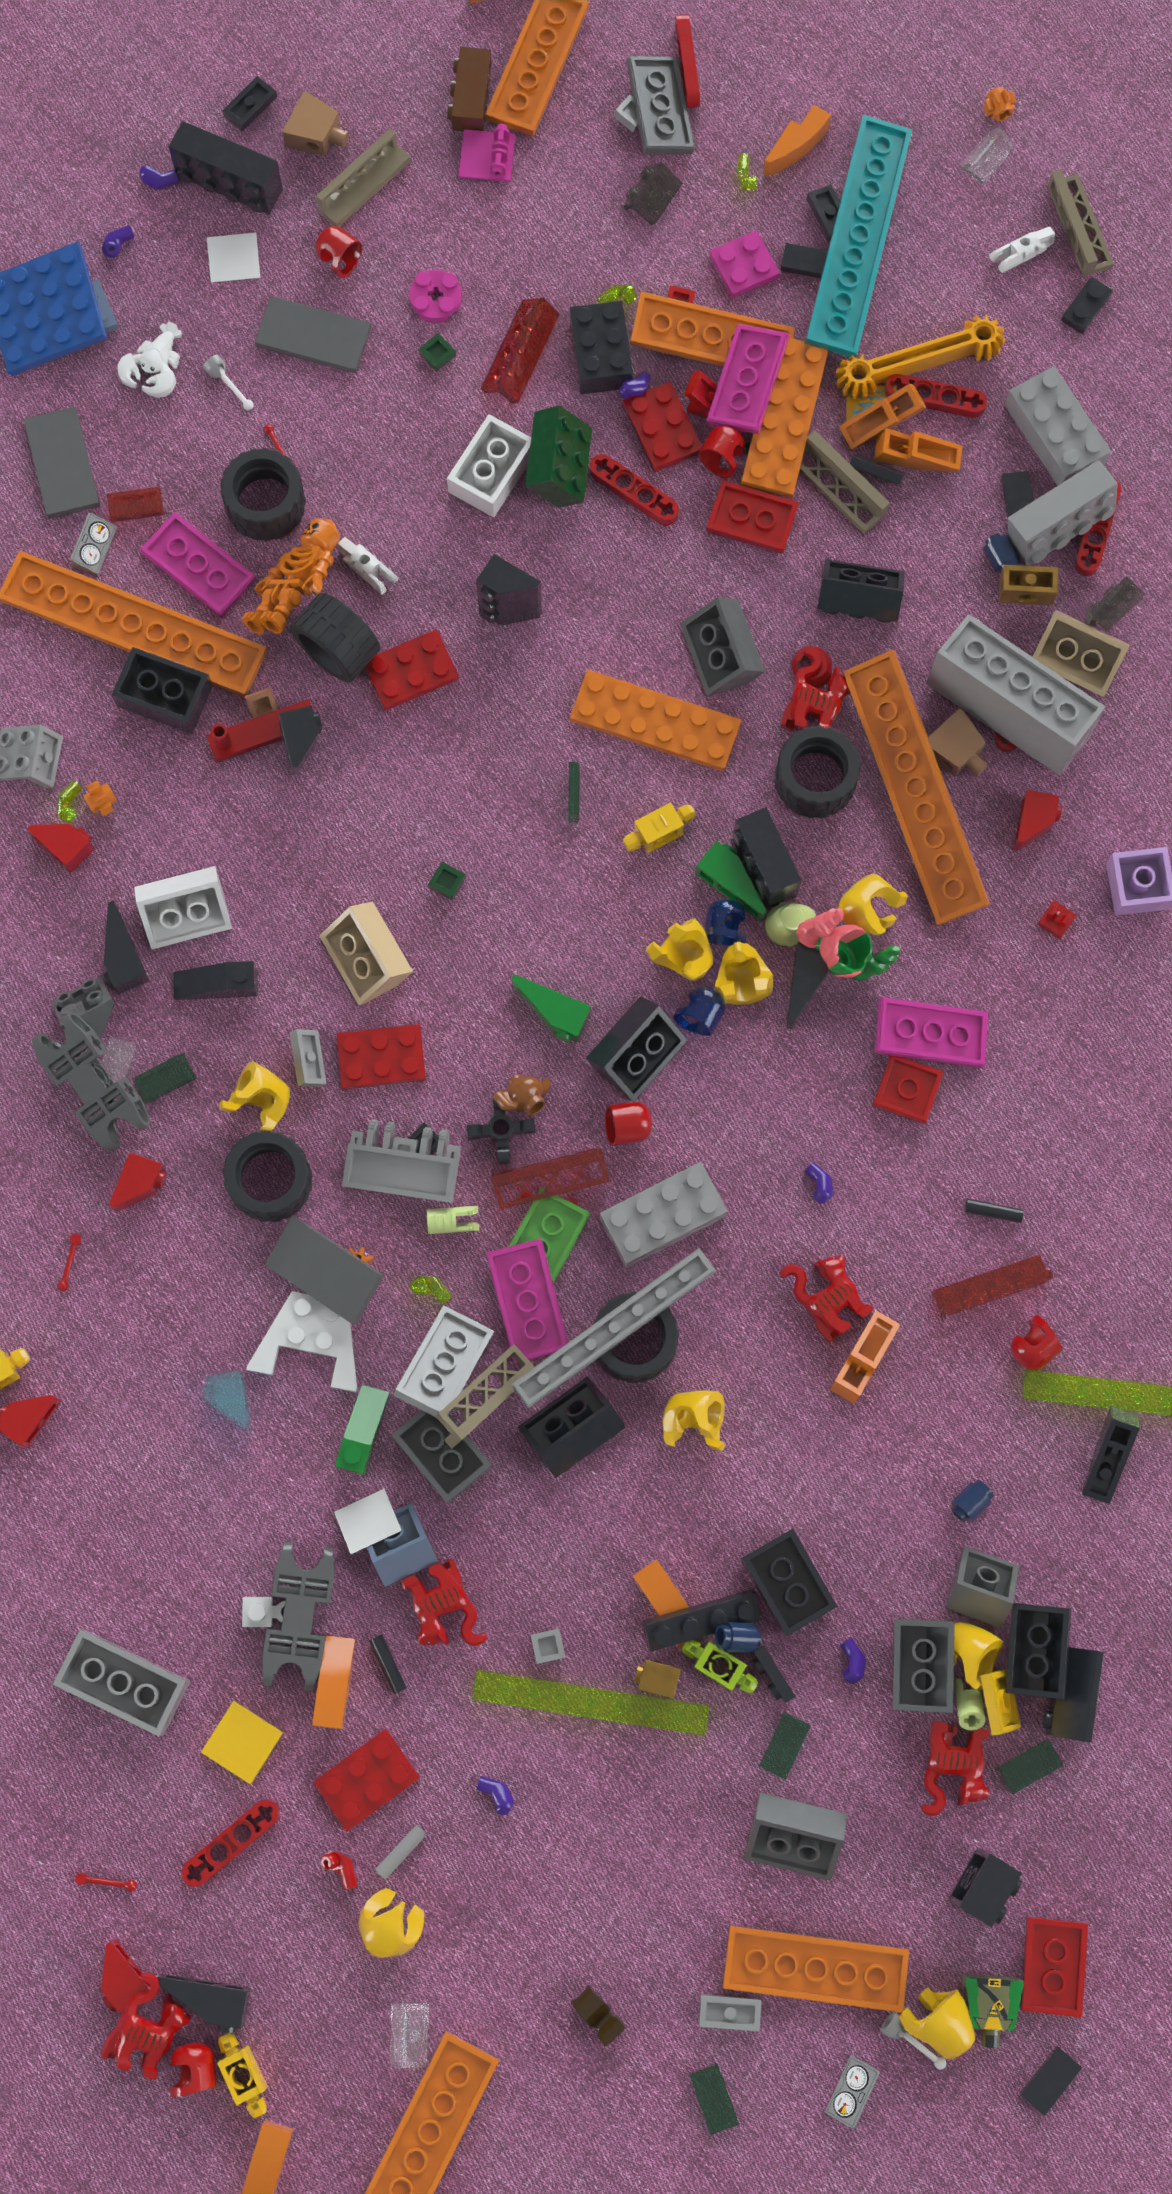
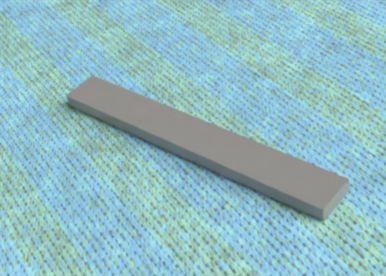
M698 1248L513 1382L511 1386L529 1409L715 1274V1268L700 1248Z

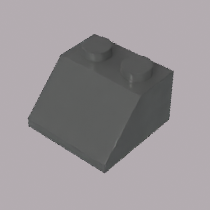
M964 1546L951 1582L946 1608L1002 1628L1014 1602L1019 1565Z

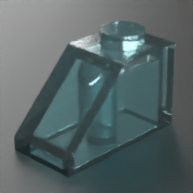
M239 1370L206 1376L207 1384L202 1385L205 1402L209 1401L213 1408L244 1430H252L244 1373Z

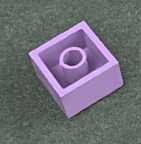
M1167 847L1111 854L1106 862L1115 916L1168 910L1172 907V871Z

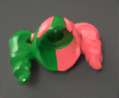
M840 908L830 909L799 924L796 932L799 942L806 947L820 950V954L826 962L828 969L837 977L865 981L873 975H880L887 971L888 967L897 961V955L900 954L899 946H890L876 954L872 953L871 937L860 926L842 925L834 928L843 920L844 914Z

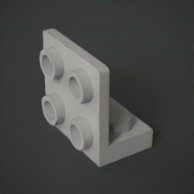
M41 724L2 728L0 730V781L28 779L44 788H54L63 736Z

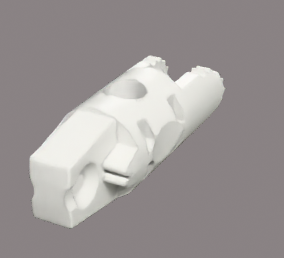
M1050 227L1037 232H1030L990 253L989 258L995 263L1003 260L998 268L1001 273H1004L1046 251V248L1054 243L1055 232Z
M346 537L338 543V550L344 556L343 561L381 595L386 592V588L377 579L380 574L392 584L398 581L399 578L361 544L356 546Z

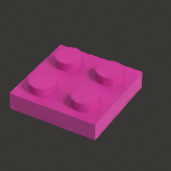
M757 230L710 250L709 256L732 299L779 279L780 272Z

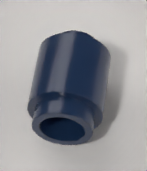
M997 533L985 541L986 545L983 547V550L995 571H999L1001 574L1004 565H1020L1018 562L1019 556L1007 535L1000 536Z
M977 1479L974 1483L970 1482L951 1501L954 1507L951 1511L963 1523L966 1520L972 1523L992 1503L991 1499L994 1497V1493L986 1484Z
M726 1622L724 1625L717 1627L715 1643L718 1649H723L725 1652L753 1653L761 1643V1634L754 1623Z

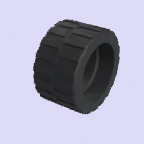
M255 448L239 454L225 468L220 484L222 499L229 520H231L233 527L239 530L242 535L257 541H271L291 533L299 525L302 516H304L306 498L298 468L291 462L289 457L284 456L279 451L269 450V448ZM259 479H274L288 487V493L283 502L267 511L247 509L239 503V497L247 485Z
M319 593L290 624V631L294 639L304 651L324 670L341 681L352 682L381 650L380 642L370 627L351 608L328 593Z
M807 727L799 732H795L783 744V748L778 756L775 770V787L778 790V796L783 800L786 807L792 809L798 815L807 816V818H826V816L838 813L854 795L861 769L858 751L855 749L853 742L845 737L842 732H838L830 727ZM808 753L827 755L840 766L843 772L842 782L838 787L827 792L809 791L799 785L794 779L791 771L794 761Z
M264 1130V1132H253L249 1136H244L236 1145H233L224 1161L223 1177L225 1189L238 1209L252 1219L255 1218L261 1222H278L279 1220L290 1218L291 1215L302 1209L301 1207L307 1202L309 1193L312 1191L313 1174L308 1159L301 1147L292 1138L284 1136L283 1133ZM266 1152L281 1153L290 1160L294 1167L295 1178L291 1188L285 1195L274 1201L260 1202L251 1198L245 1192L242 1185L244 1168L251 1159L259 1154Z
M637 1292L622 1293L617 1295L616 1298L610 1299L599 1310L594 1324ZM668 1307L654 1317L662 1332V1344L658 1353L651 1360L642 1364H628L618 1359L610 1349L596 1359L603 1367V1370L614 1376L613 1378L624 1380L628 1383L646 1382V1380L658 1377L662 1371L664 1372L675 1356L679 1338L677 1321L672 1315L671 1309Z

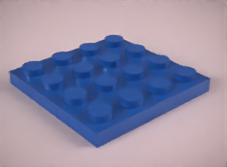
M78 241L0 272V347L7 373L11 377L107 339L84 252Z

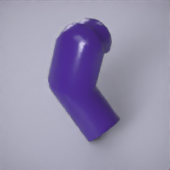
M145 165L139 171L142 182L156 190L179 183L175 170L161 174L151 166Z
M130 225L109 232L106 235L102 246L105 256L114 258L118 255L122 242L134 238Z
M641 372L637 378L624 381L622 383L623 386L619 388L621 397L630 399L632 395H643L650 383V375L647 372Z
M812 1162L804 1172L816 1182L817 1191L813 1194L814 1200L824 1204L833 1195L832 1178L815 1162Z
M851 1637L843 1642L840 1647L849 1658L848 1668L843 1671V1678L847 1683L853 1684L856 1681L859 1682L864 1677L866 1658Z
M480 1776L477 1790L492 1795L496 1804L495 1811L498 1814H509L513 1807L514 1799L507 1785L503 1782Z

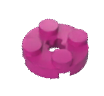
M442 270L419 272L410 287V305L413 311L415 310L419 317L426 322L441 323L449 320V316L457 313L462 304V290L457 277L452 273ZM433 292H439L443 297H438L437 301H433L432 296L429 295Z

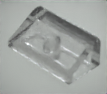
M1000 127L991 129L959 167L984 184L1015 146Z
M392 2003L391 2066L397 2068L427 2067L429 2003Z

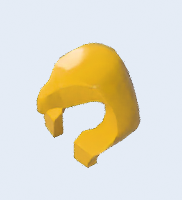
M873 873L858 880L842 896L838 908L843 910V921L846 925L860 926L865 932L881 935L894 924L897 918L893 914L884 918H878L872 908L871 899L873 897H882L889 906L897 908L905 905L908 895L904 891L898 892L883 878Z
M694 918L687 920L681 925L676 922L669 927L667 932L669 937L660 947L654 941L647 946L646 952L655 964L667 967L693 982L704 977L714 962L713 952L704 928Z
M735 942L723 954L715 988L721 1001L734 1005L751 1004L761 1001L772 993L773 974L755 948L747 943Z
M252 1061L244 1067L235 1090L231 1093V1098L228 1101L222 1100L219 1103V1110L230 1113L236 1111L242 1105L260 1107L263 1110L260 1113L262 1122L260 1130L272 1131L286 1111L290 1099V1089L285 1082L271 1071Z
M697 1390L681 1392L671 1396L663 1415L664 1442L668 1446L675 1447V1442L681 1438L686 1428H694L700 1430V1434L704 1435L706 1444L711 1449L722 1452L725 1448L724 1442L720 1441V1429L725 1411L723 1395L719 1391Z
M963 1622L955 1623L954 1666L960 1655L964 1664L966 1682L975 1690L980 1692L983 1689L980 1675L993 1672L995 1662L1003 1649L1004 1641L975 1625Z
M388 1888L378 1891L366 1902L360 1912L358 1921L360 1935L365 1948L371 1955L379 1958L396 1957L409 1952L420 1938L424 1925V1911L415 1904L407 1916L408 1929L404 1937V1901H401L392 1910L373 1917L380 1909L388 1907L396 1892Z
M928 1987L917 1998L926 2009L933 2012L926 2018L917 2020L907 2007L898 2017L909 2034L929 2044L937 2054L942 2055L947 2060L955 2059L968 2051L975 2041V2032L968 2009L958 1989L950 1992L934 1993Z

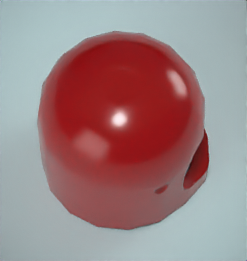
M330 226L324 229L318 236L315 244L316 254L323 262L333 259L332 271L340 278H346L351 274L363 250L362 243L338 226ZM341 259L346 263V267L343 270H340Z
M727 425L717 426L711 430L698 453L699 459L707 469L717 476L730 478L737 468V463L733 456L737 457L742 454L745 445L741 433L733 427ZM722 456L727 460L730 469L725 470L719 467L718 463Z
M626 1102L607 1106L604 1121L606 1137L610 1146L641 1142L649 1137L652 1131V1117L646 1105L641 1102Z
M1035 1315L1029 1320L1030 1331L1025 1337L1022 1338L1016 1335L1011 1342L1013 1357L1022 1367L1030 1371L1042 1369L1063 1350L1059 1339L1049 1324L1039 1315Z
M198 2042L187 2043L174 2050L170 2065L180 2066V2080L177 2084L170 2086L171 2097H180L217 2086L214 2054L208 2045Z

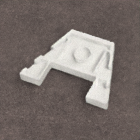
M292 1291L247 1365L246 1370L273 1376L279 1347L334 1357L337 1360L331 1388L357 1393L358 1386L351 1323L310 1295Z

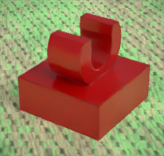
M1053 900L1037 925L1058 939H1061L1077 915Z

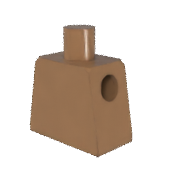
M305 91L302 93L282 131L286 147L322 156L327 154L332 143L344 148L349 139V132L340 129L339 113L335 109Z
M961 708L928 737L938 765L952 775H958L967 767L978 777L988 767V764L978 756L983 751L986 742Z

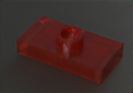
M160 486L107 494L111 522L165 515Z

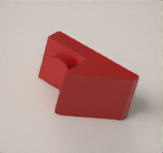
M701 370L693 371L684 395L690 399L687 411L707 419L717 385Z

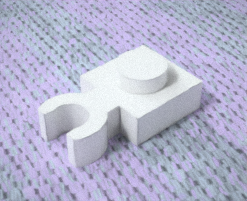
M243 1597L242 1627H272L273 1618H277L278 1621L282 1622V1609L285 1607V1601L280 1602L278 1605H273V1597Z

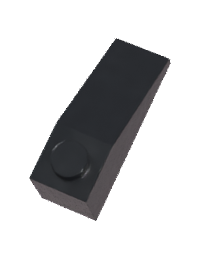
M114 901L108 902L104 950V965L107 971L103 973L108 987H114L118 994H121L150 980L118 907Z
M799 941L795 951L787 1029L793 1028L825 981L828 971H830L820 954V950L806 947Z
M254 961L224 962L174 972V1000L258 996V969Z
M1110 1406L1098 1438L1082 1495L1110 1504L1140 1429L1139 1415Z
M168 1974L158 1976L159 1985L208 2023L218 2025V2031L236 2033V2028L241 2029L245 2025L251 1988Z

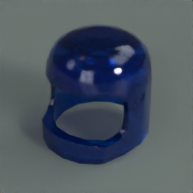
M719 900L713 902L708 907L705 918V933L709 943L731 946L735 942L746 943L747 936L738 931L740 923L746 919L745 910L740 904L731 900Z
M704 986L696 987L688 995L691 1000L689 1005L684 1008H678L673 1019L677 1025L685 1030L703 1036H711L726 1011V1003L716 990ZM683 1015L693 1017L699 1021L693 1024L689 1023L684 1019Z

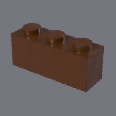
M460 46L459 57H454L453 73L457 75L456 80H451L450 96H453L454 99L453 103H448L447 119L452 120L453 131H484L492 67L491 49Z

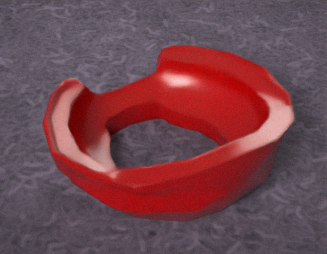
M805 646L796 652L791 659L790 665L794 675H796L799 670L798 662L805 657L803 651L811 648L819 652L823 659L821 669L817 674L806 677V683L819 688L826 684L831 677L832 660L828 653L821 648Z

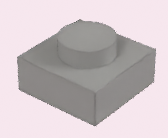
M629 94L615 110L613 117L630 131L634 132L638 128L639 123L634 106V97Z
M559 1628L531 1635L537 1664L566 1658Z

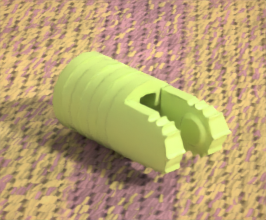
M478 1206L427 1209L428 1234L479 1231L478 1223H456V1216L474 1215L478 1213Z
M956 1678L954 1680V1690L959 1725L966 1730H977L986 1722L982 1693L975 1690L972 1686L971 1689L964 1690L962 1679Z

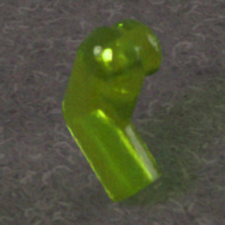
M743 152L738 155L736 167L740 186L745 191H755L758 178L756 176H749L751 157L748 153Z
M631 284L613 285L598 296L597 301L598 303L614 302L616 299L623 297L626 303H631L637 299L638 294L634 291L635 287Z
M74 780L58 795L56 814L60 820L64 819L66 822H72L75 819L76 810L71 808V802L82 791L81 785Z
M418 1276L410 1285L411 1291L414 1294H434L442 1305L453 1297L451 1292L436 1276Z

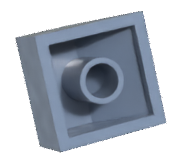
M413 1503L394 1511L402 1531L367 1547L373 1565L384 1587L438 1562Z

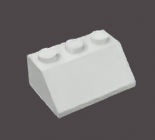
M215 866L134 887L136 904L151 950L232 929L222 886Z

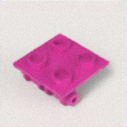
M505 124L497 125L494 132L464 130L459 178L511 182L516 134H511Z

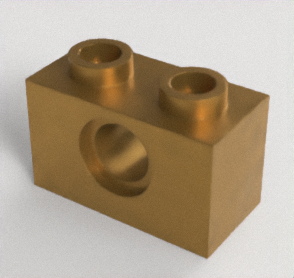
M1003 566L999 577V603L1053 605L1058 594V567Z
M645 1660L644 1665H637L634 1682L639 1683V1690L674 1699L681 1669Z

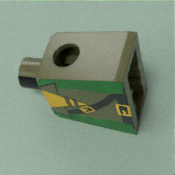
M962 1974L964 2001L973 2028L982 2029L981 2046L1000 2048V2030H1015L1023 1990V1980L1019 1977Z

